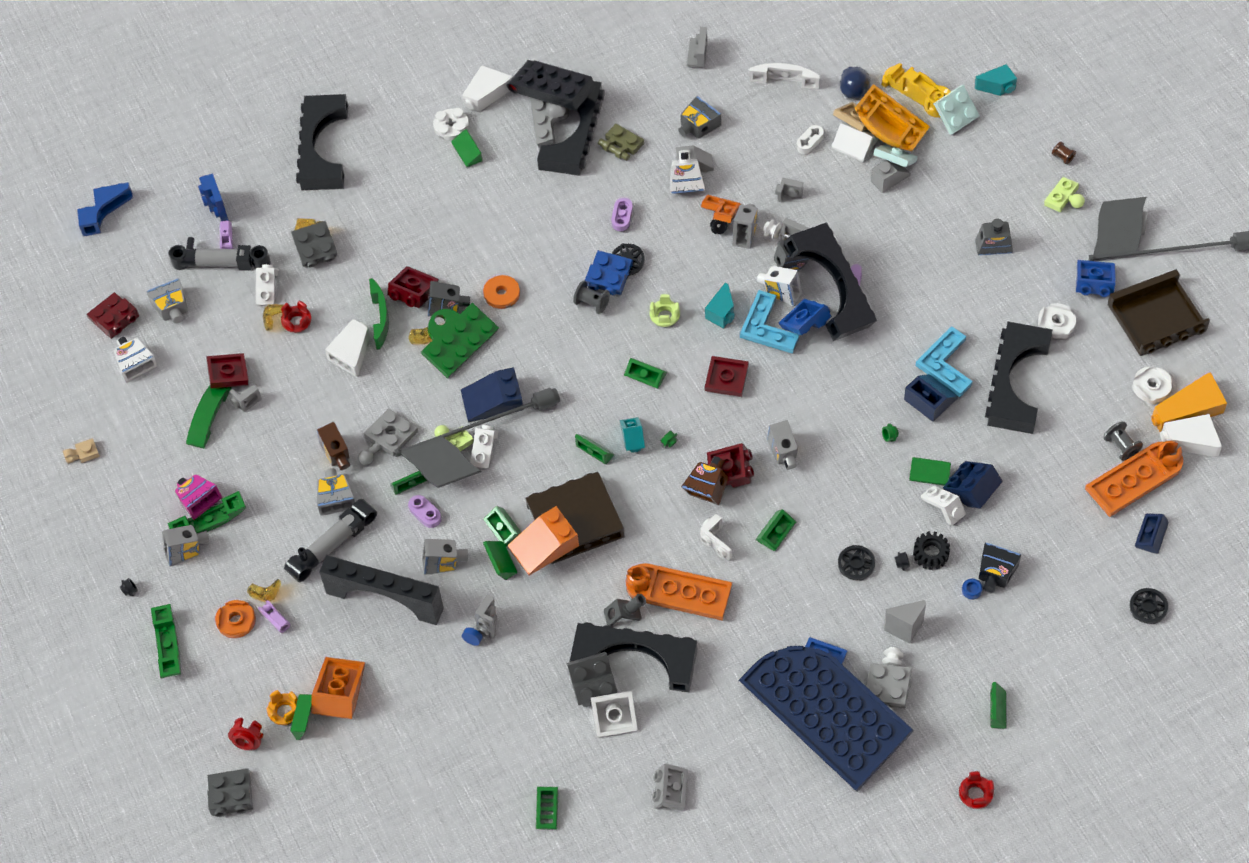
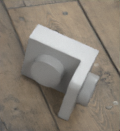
M782 178L781 183L777 184L775 194L778 195V202L782 201L784 195L802 198L804 182Z
M254 384L245 389L240 395L233 389L229 391L231 403L235 408L239 407L243 412L262 399L259 389Z

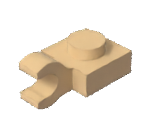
M93 438L74 444L76 449H65L62 451L67 464L80 459L81 463L100 457Z

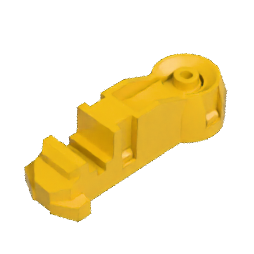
M901 63L888 68L881 81L882 86L887 87L889 85L924 106L925 111L930 116L941 118L933 103L950 93L947 87L938 86L927 75L914 71L913 67L905 72Z

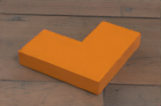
M706 195L702 201L701 208L715 211L713 219L731 223L741 203Z

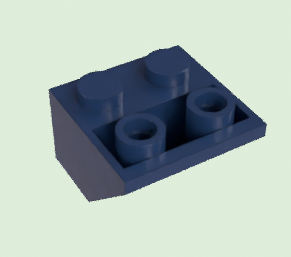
M930 374L917 376L905 387L904 400L932 422L958 399L955 393Z
M964 461L954 475L949 478L943 489L959 496L961 503L967 507L981 509L1003 481L993 464Z

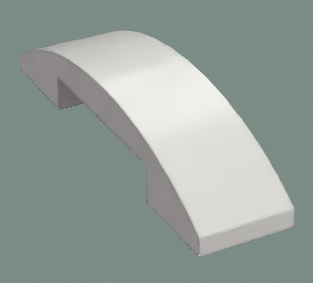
M768 63L751 67L749 70V82L767 84L768 78L801 82V88L819 90L820 75L801 66L785 63Z

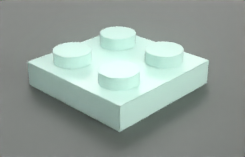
M960 85L933 103L949 134L955 133L980 116L964 85Z

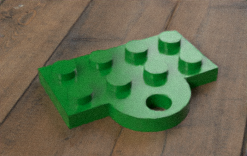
M473 302L461 314L451 309L438 310L431 316L428 322V334L432 341L421 351V354L448 379L498 331L499 327ZM437 317L443 318L445 324L438 325L435 319Z

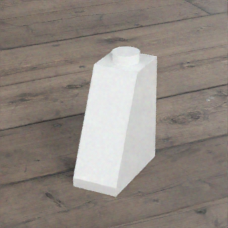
M481 65L462 95L464 107L480 112L510 92L507 88V83L513 76Z
M352 319L325 349L327 359L355 377L360 373L370 339L367 325Z
M1209 414L1166 422L1160 432L1162 442H1177V449L1181 447L1182 452L1218 457L1222 448Z

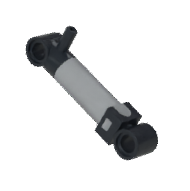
M188 237L186 248L182 245H175L168 252L172 266L176 270H184L187 267H238L239 271H252V265L256 269L262 268V265L271 264L268 250L264 246L258 245L251 248V245H238V249H193L195 241L193 237Z
M359 499L352 505L351 509L348 508L339 516V521L308 548L300 547L298 549L299 555L289 558L284 565V569L297 582L306 580L311 574L312 569L324 560L326 555L331 554L350 536L356 537L364 530V526L371 524L377 516V511L364 499Z

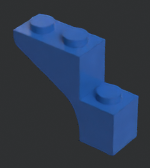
M129 182L93 189L95 206L77 209L79 227L83 237L100 234L103 219L133 198Z

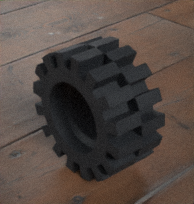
M928 531L926 536L922 533L920 537H917L913 555L914 560H918L917 564L919 566L923 564L924 569L930 566V570H933L935 566L937 570L940 569V565L943 567L945 562L948 561L950 543H948L947 538L943 539V534L940 533L937 536V532L934 531L933 535H931L930 531ZM935 546L939 549V553L931 556L924 552V548Z

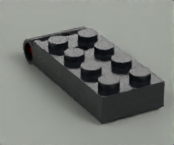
M527 60L507 83V88L514 94L518 93L576 111L595 88L592 76L536 60Z

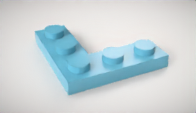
M758 290L741 329L740 338L793 354L799 340V335L765 325L776 301V295Z
M951 326L916 361L915 366L926 374H930L957 396L961 397L972 386L973 381L945 362L966 341V336Z

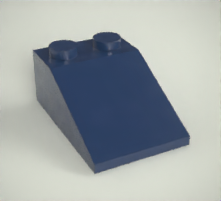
M514 367L495 371L460 389L468 423L486 419L523 405Z

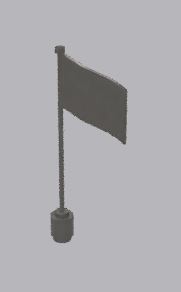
M1147 197L1104 201L1098 216L1097 242L1094 254L1089 255V261L1228 244L1235 251L1249 250V231L1233 233L1230 241L1137 251L1142 234L1143 208Z
M556 388L541 390L533 393L531 403L404 449H395L396 457L402 455L410 461L425 479L437 488L478 474L482 471L471 464L460 450L445 439V437L531 406L534 409L537 408L538 411L556 406L560 402L558 391Z

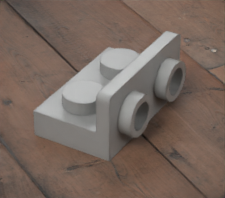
M700 27V33L696 34V38H690L688 67L704 68L707 27Z
M488 594L475 612L476 628L482 636H489L494 639L496 636V606L494 597Z
M665 763L655 771L653 778L655 790L652 794L654 809L665 806L682 811L685 808L688 769Z

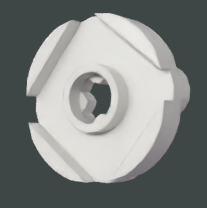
M455 108L438 111L435 114L433 126L438 137L440 135L444 137V140L452 141L465 129L468 131L469 122L463 110Z
M1050 304V307H1044L1039 313L1038 326L1053 329L1051 338L1067 339L1075 329L1076 316L1064 304ZM1058 318L1061 323H1054L1053 321Z
M1144 367L1135 374L1132 389L1140 399L1146 401L1147 404L1153 405L1156 402L1165 400L1170 395L1172 380L1170 375L1161 368L1150 369V367ZM1148 382L1152 384L1155 382L1156 386L1150 387Z

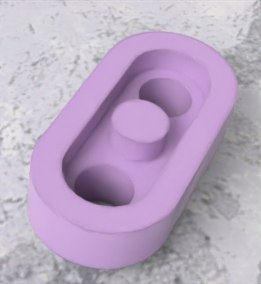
M620 198L614 204L611 222L613 229L616 231H624L630 225L633 211L631 200Z
M416 495L409 500L410 512L424 526L434 528L440 524V511L424 496Z

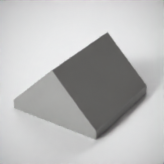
M922 600L886 609L884 630L910 644L924 622L926 601Z

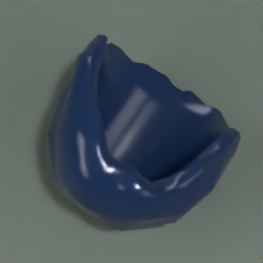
M858 66L848 67L843 70L840 90L844 96L849 99L864 97L870 88V77L867 71Z

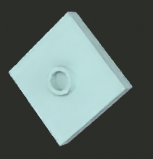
M886 144L875 148L873 153L877 157L903 167L916 163L918 156Z

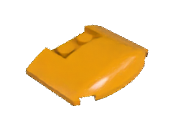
M874 84L855 107L860 120L874 136L884 143L902 150L913 151L930 128L929 125Z

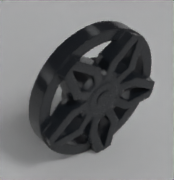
M622 243L612 252L614 255L632 259L633 264L631 268L635 269L630 271L628 276L638 273L644 265V253L635 244ZM640 254H641V262H639V261L636 259V258H638V257L640 256Z
M852 545L840 553L838 568L843 576L851 580L861 581L869 577L874 571L875 557L866 547ZM852 550H857L854 553V555H852L851 553H847ZM865 553L869 555L871 560L867 558L864 559ZM841 559L846 563L843 567L841 565Z
M1143 588L1132 595L1129 607L1136 620L1147 624H1156L1166 616L1168 601L1160 591L1152 588ZM1142 593H1147L1145 598L1138 595ZM1156 595H1157L1163 602L1156 601ZM1133 603L1138 607L1136 611L1134 609ZM1164 611L1163 614L1158 617V612Z

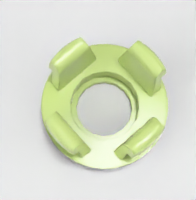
M661 294L658 302L650 303V318L652 322L661 327L675 324L680 318L679 303L671 301L670 295ZM664 310L672 314L671 318L669 315H660L659 317L658 315Z

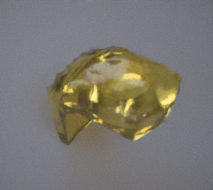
M268 304L264 308L263 323L266 331L273 330L272 316L282 313L281 308L283 305Z
M428 326L423 329H411L408 338L411 344H427L432 341L428 334Z
M277 579L267 588L252 583L248 587L247 593L253 599L261 602L272 601L278 594L281 581Z

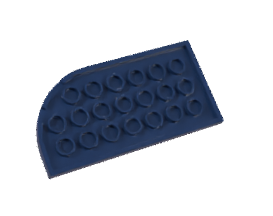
M787 646V648L775 652L772 651L754 663L739 679L755 697L856 792L914 732L908 724L838 660L817 648Z

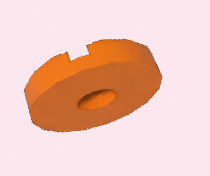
M499 275L492 277L486 282L483 294L488 305L504 309L506 306H512L518 301L520 288L514 278ZM499 290L506 291V293L502 295L498 294L497 292Z
M232 600L218 609L215 621L221 634L229 638H239L245 636L253 629L256 617L253 608L247 602ZM235 615L241 617L237 622L230 621Z

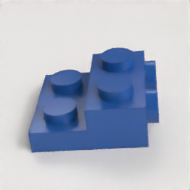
M213 173L199 177L201 185H198L204 206H208L210 213L214 212L216 218L220 217L221 221H229Z
M597 250L593 264H590L585 278L588 288L598 291V289L609 290L610 295H622L633 264L632 259Z
M1077 260V293L1082 295L1098 294L1102 297H1108L1111 293H1114L1115 263Z
M803 299L779 322V325L782 329L803 335L811 327L819 329L824 326L832 317L831 311L825 304Z

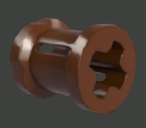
M1060 141L1053 148L1052 155L1058 156L1064 160L1065 164H1069L1074 159L1076 151L1070 150Z

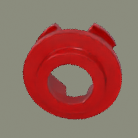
M298 301L297 306L292 307L288 303L282 306L281 323L285 330L297 333L309 327L312 317L304 302ZM296 316L302 317L299 325H293L291 319Z
M242 717L237 718L234 721L233 728L228 732L229 740L236 747L243 750L258 749L264 735L260 733L262 725L254 720L247 729L242 727L244 719Z
M980 771L970 772L969 776L959 786V797L970 808H984L993 799L994 783L992 780L988 781L982 777ZM973 787H978L984 793L983 798L971 799L968 791Z

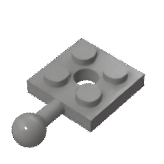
M388 408L364 432V437L372 442L373 445L368 450H363L359 453V462L363 465L371 464L374 458L373 455L380 448L394 457L396 455L394 450H400L418 432V427ZM389 430L396 431V433L393 435L386 434V432Z

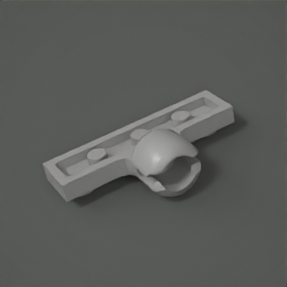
M530 97L537 146L540 148L541 145L556 143L553 125L555 122L567 119L569 117V109Z

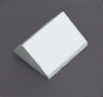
M844 122L840 123L832 149L864 162L878 141V138L869 130L860 131Z
M632 691L591 698L597 737L638 731Z

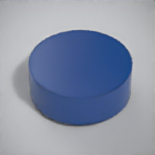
M967 579L962 586L963 595L971 600L979 598L983 589L981 582L976 579Z
M471 627L465 628L461 635L465 642L474 646L479 645L483 638L478 630Z

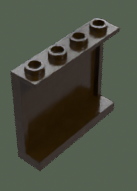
M1177 269L1109 295L1107 305L1140 356L1152 354L1157 349L1167 348L1173 343L1185 341L1191 336L1201 335L1208 329L1210 319L1203 320L1178 282L1180 274Z
M599 472L588 473L579 479L569 480L565 484L552 486L543 492L533 493L525 498L527 509L530 510L534 520L557 506L578 534L579 546L551 564L625 538L624 527Z

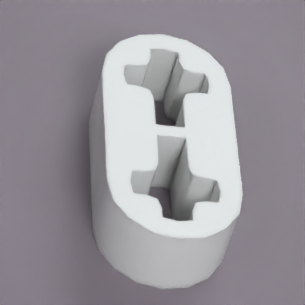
M818 125L809 127L797 140V151L800 154H809L823 140V128Z

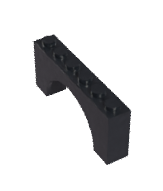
M593 81L595 88L577 108L576 111L581 120L576 131L563 142L554 145H541L537 157L538 170L580 176L581 170L585 169L586 166L585 156L589 155V141L593 140V127L596 128L597 126L596 115L600 114L601 111L600 101L604 100L605 90H602V82Z
M346 94L304 96V103H301L303 117H300L302 131H299L301 144L298 145L300 159H297L299 173H296L297 184L300 183L301 191L344 189L345 174L343 165L331 163L321 158L315 151V143L325 127L335 121L348 119Z
M827 222L792 234L783 242L791 259L799 257L811 259L822 265L833 277L839 291L840 305L837 315L825 324L833 341L867 329L877 321L874 311L871 310L867 298L862 292L858 280L854 276L850 264L846 261L842 249Z
M1007 321L1006 329L1002 328L1000 339L1004 341L1003 344L999 343L997 355H1001V357L996 359L994 370L998 372L997 375L992 377L991 386L995 387L994 391L990 390L988 402H991V407L987 406L985 418H988L987 426L1033 434L1038 408L1024 403L1017 397L1011 387L1009 375L1015 365L1021 360L1033 355H1048L1053 329Z
M326 555L319 571L325 592L328 595L345 599L347 592L353 590L378 593L409 608L419 621L434 625L438 624L444 609L440 589L436 585Z
M589 622L577 623L569 662L606 652L607 656L620 651L642 652L655 658L663 665L669 676V690L690 692L697 654V640L690 637L678 638L670 634L658 635L650 631L637 632L629 628L617 629L609 625L596 626Z

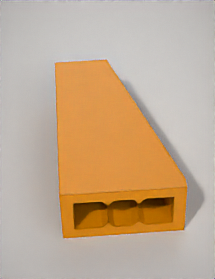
M1210 372L1155 406L1151 420L1153 425L1157 426L1159 432H1161L1166 422L1207 414L1210 417L1223 414L1227 402Z

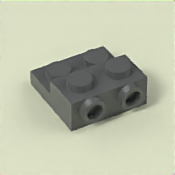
M326 221L291 231L303 267L316 266L317 262L323 260L324 262H329L337 256Z
M606 652L567 663L578 705L589 707L592 706V697L617 693Z
M249 768L207 775L208 808L211 816L223 817L228 813L235 812L241 814L253 809Z

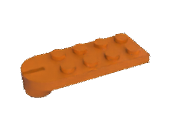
M1174 441L1153 443L1085 486V490L1105 513L1111 517L1177 476L1182 469L1184 461L1182 448L1179 447L1177 449L1178 443Z
M648 563L638 564L628 569L626 590L632 599L637 594H642L647 604L723 621L732 589V582Z

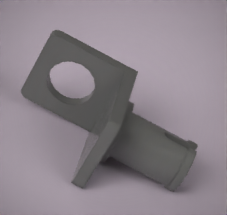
M637 594L630 601L622 599L613 601L604 609L607 625L612 626L621 618L640 621L642 617L639 608L646 604L645 597L642 594ZM614 608L615 616L611 619L610 612Z

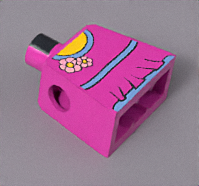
M193 475L188 480L181 478L177 482L178 488H176L175 493L193 520L223 498L214 483L199 475Z

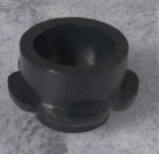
M715 219L710 222L711 231L714 234H723L728 226L727 222Z
M899 551L898 556L895 557L897 568H902L905 571V568L910 567L909 559L906 552L900 553Z
M130 578L121 580L122 585L120 589L124 595L134 596V593L138 591L134 582Z

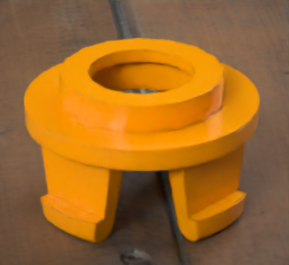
M276 690L269 695L270 702L266 708L268 716L275 724H291L298 698L292 691L289 694H281ZM289 705L292 710L287 712L284 717L279 716L277 713L279 707Z

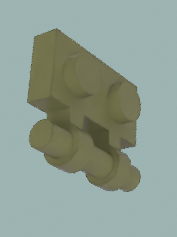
M615 124L605 134L606 141L602 138L598 141V145L602 146L603 150L610 151L615 154V157L626 161L630 158V154L627 152L634 155L644 145L643 138L618 124Z

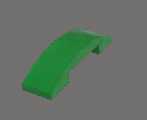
M370 278L372 303H379L380 323L373 324L376 349L379 350L382 348L387 337L389 316L384 294L377 282Z
M209 385L194 413L187 435V445L205 448L211 435V425L222 401H226L232 387L210 388Z
M237 491L222 498L223 503L206 510L195 520L191 517L187 519L186 516H182L167 524L169 529L192 525L196 534L203 531L209 532L238 516L246 509L240 492Z
M171 604L151 608L157 642L160 678L180 675V653Z

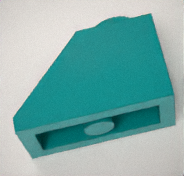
M1005 64L977 75L974 88L998 96L1006 93L1009 94L1016 90L1017 77L1009 66Z
M726 282L705 307V319L723 329L735 317L729 285Z
M639 417L620 420L626 451L634 453L645 448L643 429Z

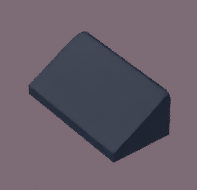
M1145 514L1135 543L1136 548L1154 554L1159 553L1169 523L1164 514Z

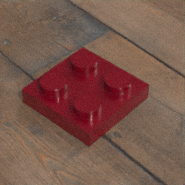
M244 353L206 356L210 388L248 385Z
M712 356L704 387L705 391L742 397L749 361Z

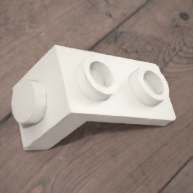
M262 265V268H256L257 305L275 304V276H278V269L273 268V265Z
M482 425V428H475L470 461L475 467H490L494 438H498L499 433L498 430H493L494 426Z
M932 486L920 496L923 501L941 508L949 525L953 526L966 515L959 496L937 486Z
M715 514L703 523V526L700 528V539L704 545L712 547L719 557L730 561L732 559V549L714 536L722 528V518Z

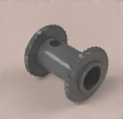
M587 281L580 282L574 293V304L578 305L581 301L596 307V313L601 314L609 302V290H605L601 294L587 288Z
M1124 421L1114 424L1104 434L1105 441L1113 440L1122 451L1119 456L1122 461L1137 454L1143 446L1141 441L1134 442L1126 433L1127 423Z

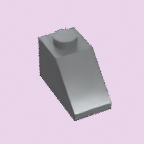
M694 145L676 147V160H679V151L689 150L690 159H697L700 172L714 171L712 154Z
M885 160L872 168L871 182L883 193L909 177L911 173L905 167Z

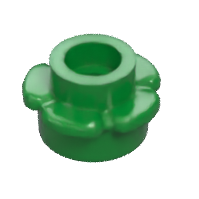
M888 423L887 426L882 428L883 439L886 442L896 441L899 435L896 426Z
M671 430L665 434L660 440L664 444L663 447L668 446L671 448L678 441L676 438L678 434H674Z

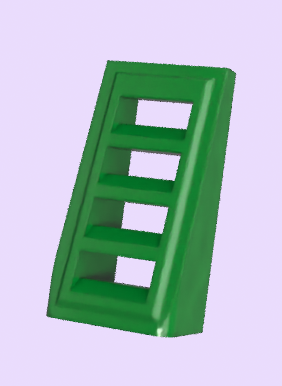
M537 787L536 829L557 830L558 787ZM541 795H553V799L541 798ZM541 803H553V807H543ZM541 811H553V815H541ZM553 819V823H540V820Z

